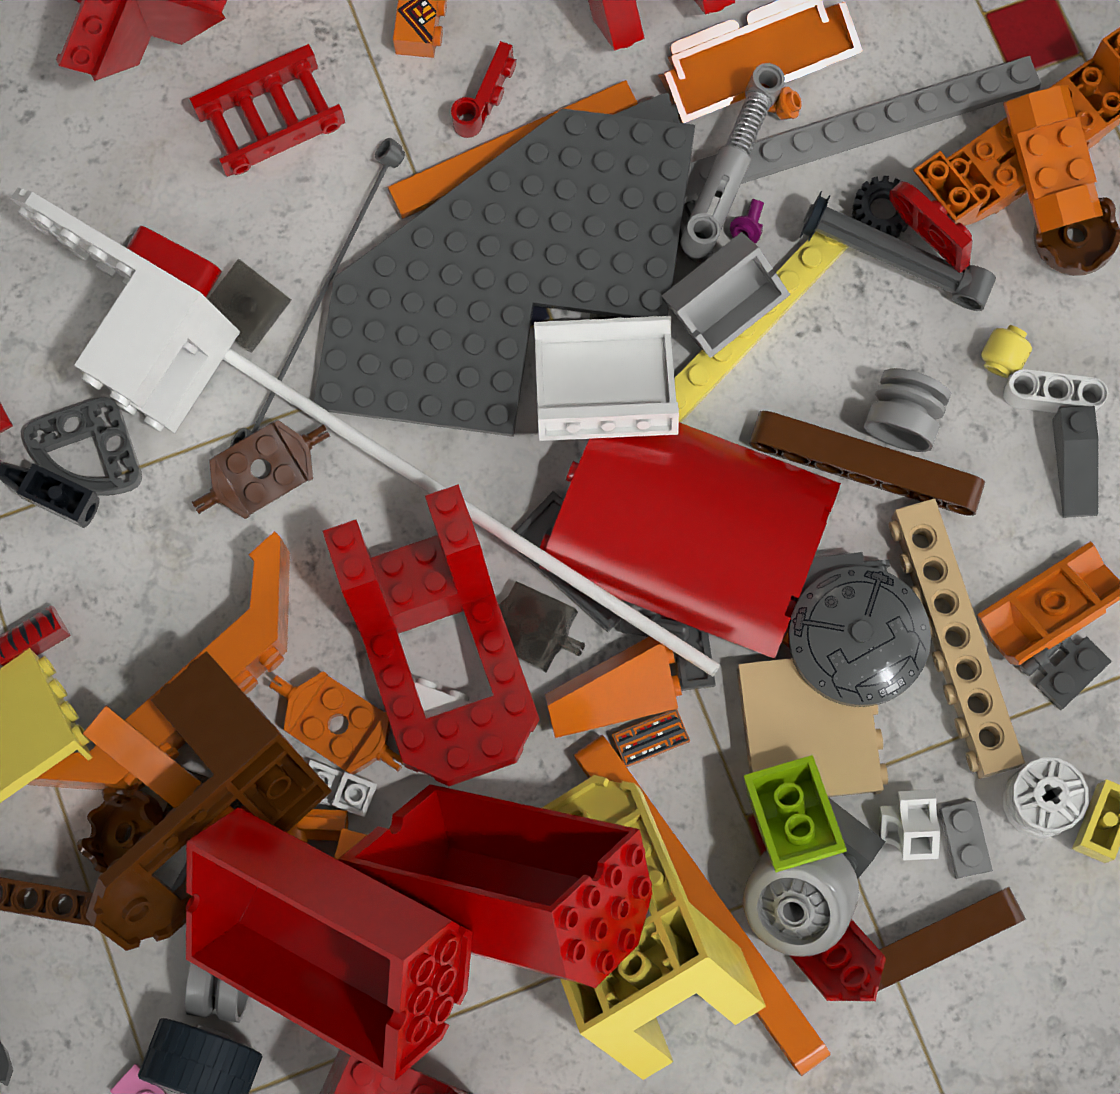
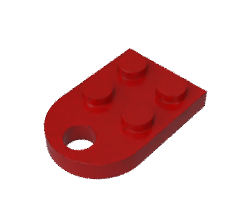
M899 182L889 192L890 200L896 211L919 236L961 273L970 265L973 241L970 231L960 222L955 224L947 216L948 213L940 202L929 200L920 190L908 182Z

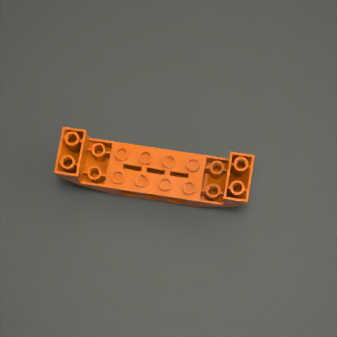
M1120 27L1101 40L1093 58L1051 86L1068 85L1076 117L1080 118L1088 150L1099 143L1104 136L1120 124ZM1007 117L948 158L939 151L913 169L935 199L943 205L951 219L956 224L960 222L964 226L978 222L994 213L997 214L1027 193Z

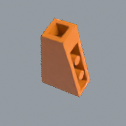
M649 636L544 694L555 738L678 709L676 697L681 696L682 692L678 676H671L669 664L675 663L673 651Z

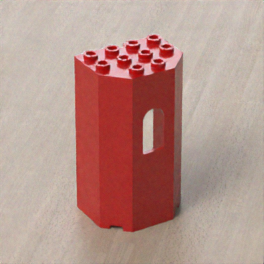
M429 784L392 814V823L389 829L376 827L338 859L472 931V955L594 988L638 946L652 897V883L649 878L640 829Z
M239 807L187 841L186 893L193 896L186 905V960L394 1081L443 1039L450 1026L445 1021L449 1017L454 1003L461 1005L468 991L472 931Z

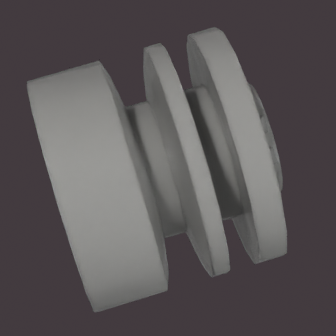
M901 368L884 370L880 380L881 385L878 386L875 394L879 401L871 405L864 425L865 430L874 438L900 449L914 452L931 451L940 428L936 419L942 418L945 414L946 409L944 406H947L949 402L950 390L941 382L916 371Z

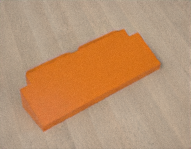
M778 0L749 12L746 16L747 25L740 28L736 21L728 20L673 42L670 47L671 56H668L673 69L659 74V78L666 93H669L671 103L677 105L680 123H686L746 99L745 91L756 67L761 64H775L783 71L785 82H788L863 51L846 2L824 8L822 0ZM761 83L763 87L769 88L766 84Z

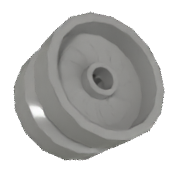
M191 963L185 996L187 1015L207 1018L215 1008L219 1020L239 1023L246 1009L249 996Z

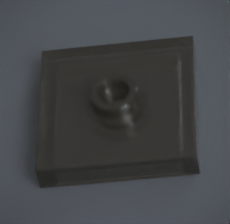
M240 259L235 262L208 298L240 331L235 341L251 353L292 300Z

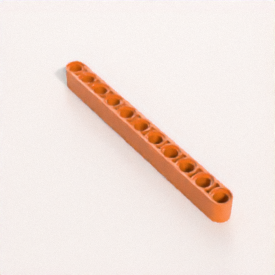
M600 735L573 754L588 778L596 775L606 777L609 781L622 783V781L635 783L642 790L688 901L741 948L766 1005L765 1008L755 1014L799 1075L803 1076L829 1057L831 1054L826 1045L607 739Z

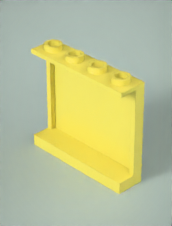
M30 648L0 668V803L76 750L88 761L93 758L86 745L90 740L82 734L84 729L75 723V720L79 718L72 705L64 700L67 692L62 684L52 676L56 673L54 666L46 656L39 658Z

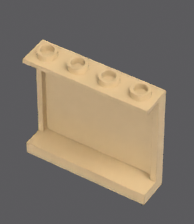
M792 658L738 664L736 671L749 773L813 755L828 797L874 793L876 795L884 790L883 785L888 784V772L886 764H880L878 750L883 749V737L881 729H875L873 716L878 715V705L851 707L824 698L803 680Z

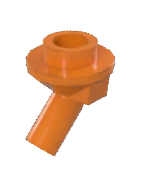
M783 87L776 102L767 112L776 113L781 120L787 118L795 119L798 117L799 110L802 107L801 98L790 87Z

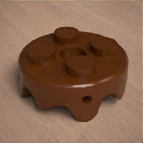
M1107 197L1099 198L1103 216L1087 219L1040 234L1035 222L1033 232L1034 244L1042 260L1052 269L1072 276L1087 275L1104 267L1114 255L1120 242V228L1115 216L1116 208L1111 199ZM1072 228L1079 229L1084 234V241H1071L1067 231Z
M108 787L102 790L104 802L99 807L91 810L87 815V820L92 828L89 838H83L77 842L79 852L92 862L95 871L104 873L114 860L121 858L137 843L142 835L150 832L165 818L162 807L150 794L134 788L133 790ZM131 827V828H132L131 836H130V838L126 841V840H125L126 832H127L128 829Z

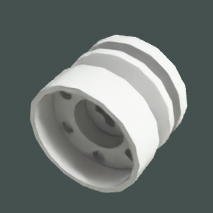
M1043 757L1028 763L1008 780L1003 792V808L1008 821L1019 832L1032 838H1049L1072 828L1083 818L1089 804V789L1083 775L1071 763L1060 758ZM1052 790L1055 797L1052 798V801L1045 802L1042 796Z

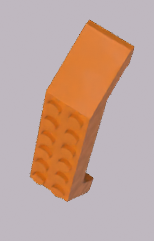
M275 531L248 554L254 562L250 608L125 719L174 760L179 755L178 749L186 741L151 701L166 684L171 683L187 669L192 661L198 659L207 651L246 695L257 686L258 681L256 679L266 670L272 672L284 661L283 655L287 652L290 552ZM97 745L90 750L93 758L89 761L81 753H72L27 784L30 786L103 790L108 787L141 790L146 786Z

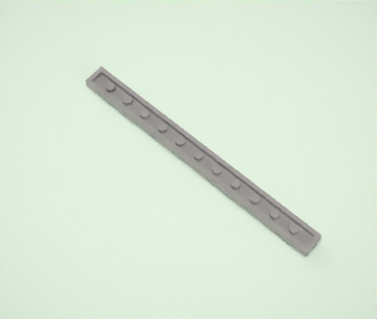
M1030 56L757 141L752 145L753 149L750 150V164L741 184L1040 89L1041 82ZM717 154L690 162L685 198L695 193L699 197Z

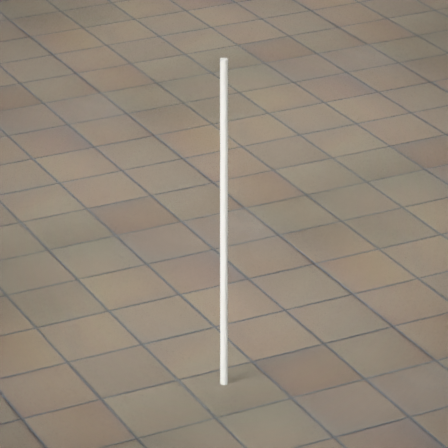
M229 349L224 356V361L431 494L446 489L437 481L234 350ZM464 500L471 520L712 677L716 674L720 664Z

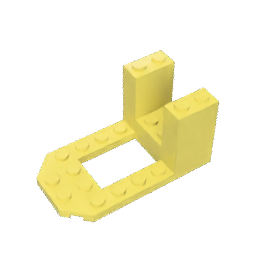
M593 775L542 807L548 810L640 829L649 878L652 883V897L648 908L651 916L645 919L638 946L596 988L560 979L582 1036L644 1080L673 1063L656 1017L695 993L734 1025L766 1007L741 948L688 901L643 792L635 783L626 781L619 783L609 781L606 777Z

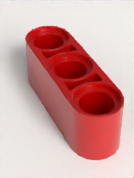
M144 226L138 227L126 247L201 292L205 297L208 296L222 273L220 268L209 260Z

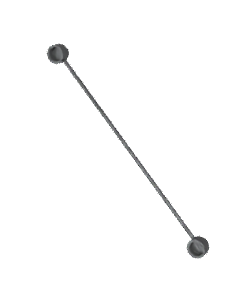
M392 138L385 139L376 150L375 159L384 166L278 377L280 381L283 380L386 170L390 166L392 168L398 167L405 157L402 146ZM271 391L252 431L246 428L240 429L233 437L230 447L257 432L275 396L274 392Z

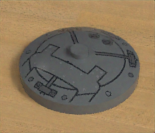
M850 566L821 576L803 592L790 619L788 641L790 654L797 671L814 691L824 698L841 705L870 707L886 703L901 695L918 678L929 655L931 630L923 604L914 591L902 580L877 568Z

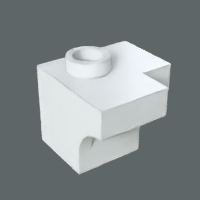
M934 790L898 791V805L880 806L879 837L886 841L885 843L896 846L900 850L903 860L939 859L940 828L937 819Z

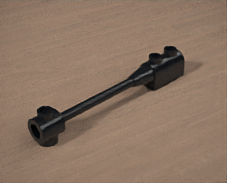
M0 462V480L13 489L23 500L82 528L87 527L93 520L99 506V497L93 491L32 463L29 469Z

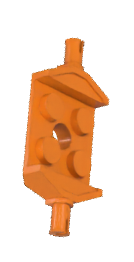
M324 671L298 687H294L278 675L273 679L281 687L271 682L269 688L287 698L286 700L288 701L283 729L285 732L352 775L364 770L376 760L379 762L382 760L397 772L401 770V765L394 761L396 760L404 765L401 756L389 749L390 747L387 745L390 722L386 712H383L335 681ZM343 716L348 719L349 725L344 733L334 734L330 731V722L334 717Z

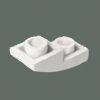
M309 760L308 764L332 790L321 803L365 818L377 784Z

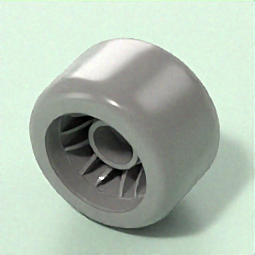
M766 849L755 864L744 888L743 909L747 922L762 942L783 954L805 957L825 952L842 938L855 912L859 897L857 875L843 853L775 873Z

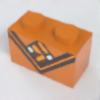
M398 0L393 35L396 54L434 58L436 46L442 45L443 27L439 26L440 16L445 17L447 0Z

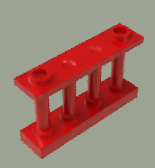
M309 44L189 98L199 121L211 120L227 155L219 158L227 177L233 174H243L252 165L322 133H332L342 124L346 123L340 104L331 108L328 107L312 75L313 71L318 69V65ZM295 79L301 81L317 114L300 122L282 88L284 84ZM266 92L271 94L287 128L270 136L253 103L255 97ZM235 106L241 107L257 139V142L239 149L223 117L225 111Z

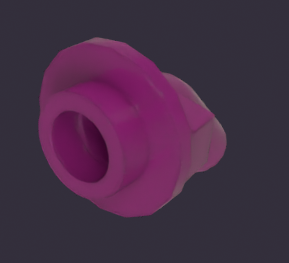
M752 199L747 216H738L732 220L729 229L733 238L742 232L755 244L760 240L763 224L758 222L764 202Z

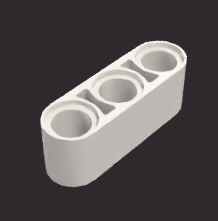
M1028 369L1014 372L1003 391L1004 399L1011 407L1057 413L1060 408L1095 406V412L1097 413L1107 400L1109 394L1106 384L1094 377ZM1014 384H1024L1028 388L1029 394H1019L1015 390ZM1054 387L1059 389L1063 398H1053L1049 394L1048 388ZM1082 392H1091L1095 395L1097 402H1087Z

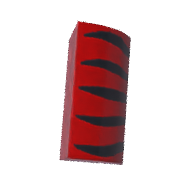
M54 606L47 607L0 635V665H6L29 648L38 656L71 636Z

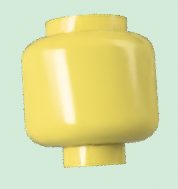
M1009 325L1007 329H994L981 352V357L986 362L984 367L1004 378H1008L1014 372L1022 370L1032 351V345L1025 339L1027 333L1013 325Z

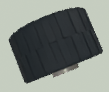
M161 1018L146 1052L138 1077L145 1082L176 1094H249L263 1056L252 1048L230 1040L231 1036L201 1025L194 1027L175 1020Z

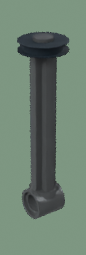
M822 191L819 193L815 203L810 205L803 221L805 224L800 238L805 234L809 236L808 241H810L813 234L818 232L951 292L954 302L963 308L973 311L984 310L996 281L995 275L989 270L969 265L959 273L946 260L827 207L830 195L825 199L821 197Z

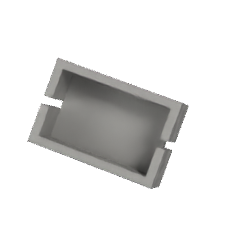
M741 232L664 293L662 298L680 320V323L693 341L711 358L786 299L790 293L778 275L772 270V266L760 248Z

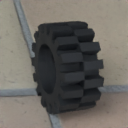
M877 176L872 178L870 184L868 181L863 183L862 188L858 189L852 207V218L898 238L901 231L904 233L908 228V224L896 211L895 215L889 219H879L871 212L870 205L879 198L890 200L889 192L900 180L895 178L894 182H889V176H883L882 181H879Z

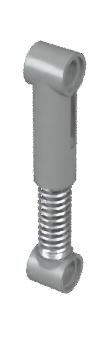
M764 63L757 66L748 82L745 91L746 100L731 130L727 143L718 151L681 236V247L691 257L703 258L709 255L720 235L750 164L749 154L751 153L750 150L753 149L752 145L755 144L767 111L776 102L785 83L783 71L775 64ZM761 83L766 84L769 88L763 87ZM714 196L720 199L713 215L707 214ZM694 232L702 233L707 239L698 238Z

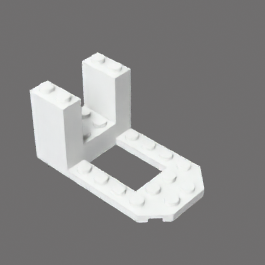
M18 187L11 199L21 207L18 213L31 221L30 224L47 235L50 232L56 236L59 242L70 248L69 251L86 261L88 257H91L98 261L95 266L109 276L113 277L116 272L124 277L122 283L126 285L74 364V366L84 372L81 379L100 390L102 385L111 389L109 396L118 402L116 405L132 415H135L137 410L146 415L144 422L159 432L165 427L175 433L240 331L201 292L34 192L25 191Z

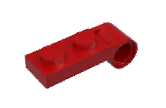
M500 41L475 99L462 97L453 103L451 108L453 127L459 136L472 138L479 134L493 106H499L504 94V87L502 85L506 77H512L517 63V59H514L513 45ZM464 114H471L475 116L470 121H462L459 119Z

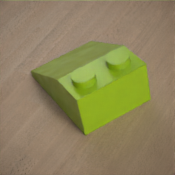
M813 755L743 775L747 796L775 873L847 852Z

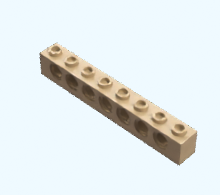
M936 499L896 509L891 517L892 521L889 522L890 533L893 540L900 543L903 552L899 555L900 563L904 573H910L914 585L910 588L918 596L927 613L931 638L936 650L932 652L933 662L938 672L943 671L947 683L943 685L945 698L949 705L954 704L958 718L954 719L956 731L960 739L965 738L969 749L966 752L969 769L972 773H977L978 779L1019 768L1025 764ZM916 534L925 536L929 542V547H917L912 541V536ZM928 566L936 568L940 574V579L936 581L927 579L924 576L923 568ZM934 600H946L951 607L950 613L943 614L938 612L934 606ZM949 631L958 633L962 640L961 646L954 647L948 644L945 639V633ZM957 665H968L973 672L972 679L964 680L960 678L956 671ZM968 698H979L984 704L983 713L972 712L968 707ZM987 730L994 735V747H986L980 742V731Z

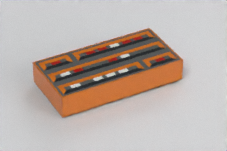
M677 709L612 734L621 760L626 767L690 742Z

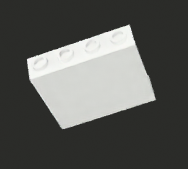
M671 316L534 322L539 441L678 435L679 408L678 402H676L671 343Z

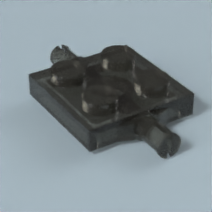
M516 581L509 595L499 604L518 660L546 673L555 655L561 649L580 656L582 654L581 650L585 648V643L568 636L569 629L578 614L576 608Z

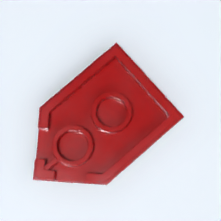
M852 919L842 938L827 951L805 957L789 955L827 1001L876 1002L886 958Z

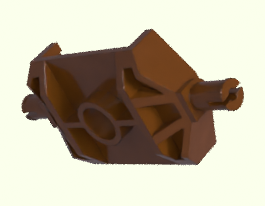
M275 420L209 459L212 488L209 489V493L192 501L193 506H199L196 508L198 514H201L216 503H222L244 519L250 517L249 515L301 484L313 479L310 450L313 449L312 446L331 437L322 424V426L306 436L305 434L299 435L279 420ZM265 459L270 463V472L266 477L257 478L251 473V465L255 460Z

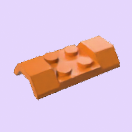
M1068 85L1054 86L1004 102V109L1039 234L1103 216L1095 187V182H1097L1080 118L1076 117Z
M1090 541L978 613L977 618L991 643L1010 664L1020 665L1043 649L1047 648L1050 650L1105 614L1108 607L1120 600V580L1104 564L1095 545Z

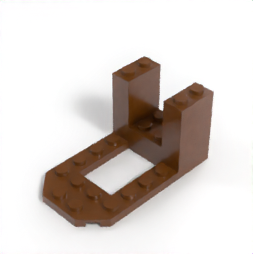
M207 651L198 659L192 661L187 669L171 683L166 684L151 701L214 775L198 785L193 794L178 807L170 810L157 826L150 832L142 835L130 850L108 866L107 870L97 879L86 914L93 927L125 951L138 948L141 940L153 937L156 942L170 938L186 923V905L193 896L186 893V878L183 884L174 891L153 873L232 802L238 799L254 816L287 833L332 792L257 705L245 695Z

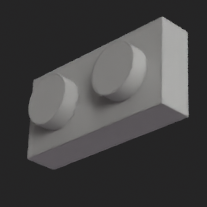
M976 801L940 808L939 812L956 879L993 871Z

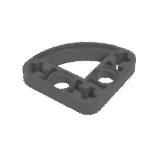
M99 397L34 420L25 428V443L40 467L93 491L97 496L126 493L136 489L141 483L142 471L122 412L111 398ZM107 407L109 411H112L108 414L113 425L112 428L107 429L104 420L101 417H97L102 414L101 408ZM71 417H78L82 421L81 428L75 433H67L64 430L65 422ZM55 423L57 430L62 435L60 438L54 433L55 429L52 425ZM41 429L45 433H50L44 436L45 442L39 443L34 439L38 436L37 431ZM95 436L109 478H89L74 474L58 465L47 452ZM113 436H121L124 439V446L118 452H109L106 447L107 441ZM119 460H123L127 469L133 472L129 475L130 480L124 482L122 478H117L122 475L121 467L117 462Z

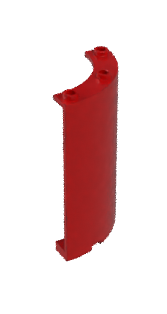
M680 422L678 435L591 438L585 447L579 463L573 461L566 477V481L571 482L552 533L551 535H544L540 549L616 598L775 659L796 601L790 599L792 596L797 598L800 596L841 483ZM540 565L539 568L549 571Z

